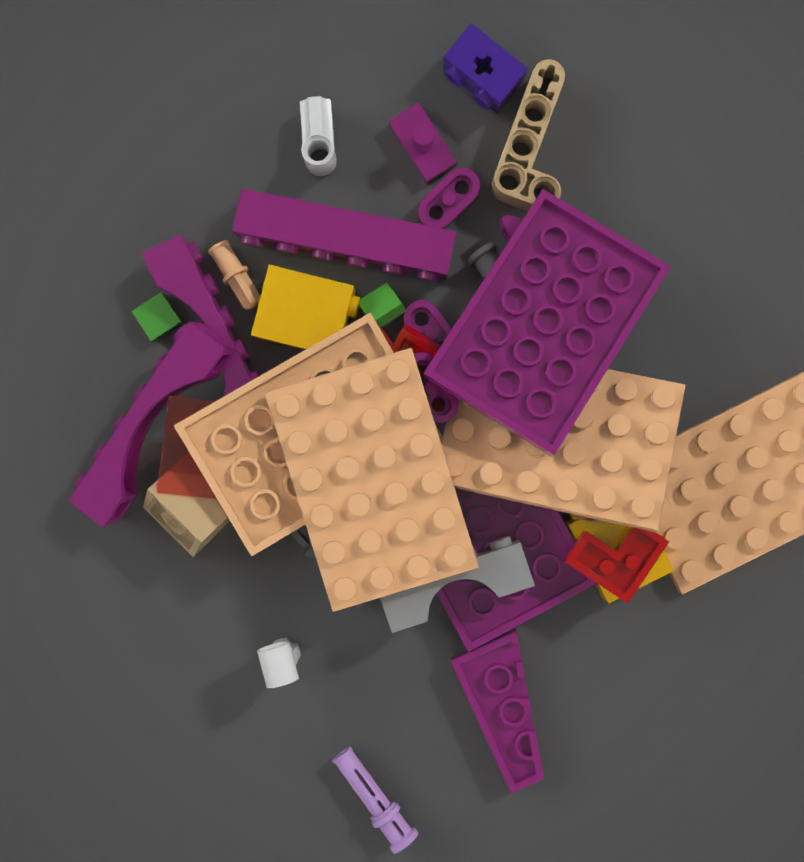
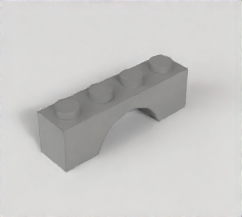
M510 536L490 542V549L476 553L475 548H473L479 568L381 597L380 599L391 632L394 633L428 622L429 606L434 595L444 585L455 580L471 579L479 581L491 588L499 598L535 586L520 541H511Z

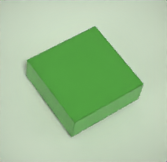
M387 282L361 298L359 306L364 314L371 313L379 328L406 312L402 302Z
M160 292L131 311L151 342H156L183 324V321L163 292Z

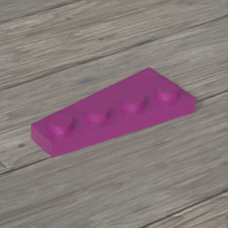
M513 629L469 652L465 651L450 658L511 794L544 779L517 631Z

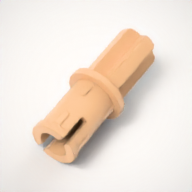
M228 240L221 241L212 246L208 253L212 256L223 274V283L225 285L229 284L243 309L247 311L257 307L261 296L247 274L249 269L247 266H242L230 247Z

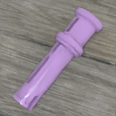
M351 746L336 755L332 762L336 764L372 814L370 818L374 828H380L391 844L390 850L393 854H396L410 845L419 832L415 827L410 828L399 812L400 806L398 803L387 799L352 751Z

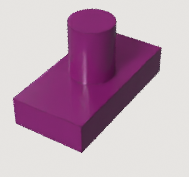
M419 102L388 121L389 127L426 185L457 166L456 159Z

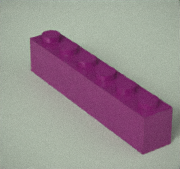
M243 188L240 191L232 230L241 239V244L249 247L262 248L264 243L277 246L276 251L284 254L297 255L299 250L312 253L311 258L323 262H333L334 257L347 260L348 266L358 269H368L369 265L383 267V273L393 276H403L404 272L418 274V280L438 284L439 279L447 280L456 231Z

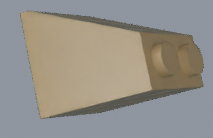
M189 452L147 489L143 508L192 557L198 554L230 521Z

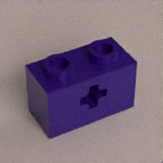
M472 23L443 57L445 77L458 88L464 86L473 94V100L485 110L491 108L497 114L524 82L528 71L526 66ZM484 68L489 71L488 73L483 72L481 75L476 74V70L481 72Z

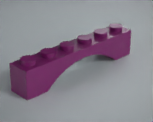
M180 234L141 253L157 287L178 297L189 305L205 322L206 326L237 348L223 369L225 376L224 396L259 377L257 371L251 373L245 361L250 358L244 342L241 338L235 340L230 327L235 324L226 306L220 308L214 296L219 293L214 279L210 273L204 275L199 265L204 259L194 241L189 243Z
M189 322L176 332L173 338L175 344L168 354L160 357L153 367L154 375L148 384H144L137 390L133 396V402L135 403L129 412L123 414L113 426L114 434L108 442L101 445L93 456L95 462L89 471L84 472L74 484L76 490L68 501L99 526L105 527L119 522L137 496L139 455L145 436L156 417L167 404L182 392L200 383L217 379L236 352L237 348L204 323Z

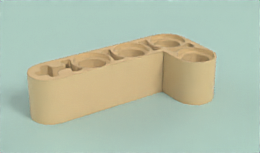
M542 60L533 69L491 186L492 193L497 200L527 212L536 200L533 192L538 188L548 190L549 193L557 198L561 196V187L557 179L532 169L565 80L564 68L555 60ZM544 77L551 79L545 96L538 94ZM530 109L537 110L541 113L543 119L537 122L531 121L526 117L525 112ZM519 142L524 143L529 147L530 153L520 156L514 152L512 145ZM503 176H511L517 181L518 187L513 190H506L501 186L499 179Z

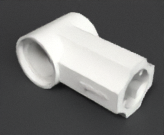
M321 96L308 97L300 101L303 142L301 151L309 172L315 176H326L334 170L337 162L331 99H325ZM321 149L328 152L327 157L321 161H314L310 158L316 150Z
M285 637L257 650L267 688L281 687L299 679L296 664L301 654L297 643H292Z

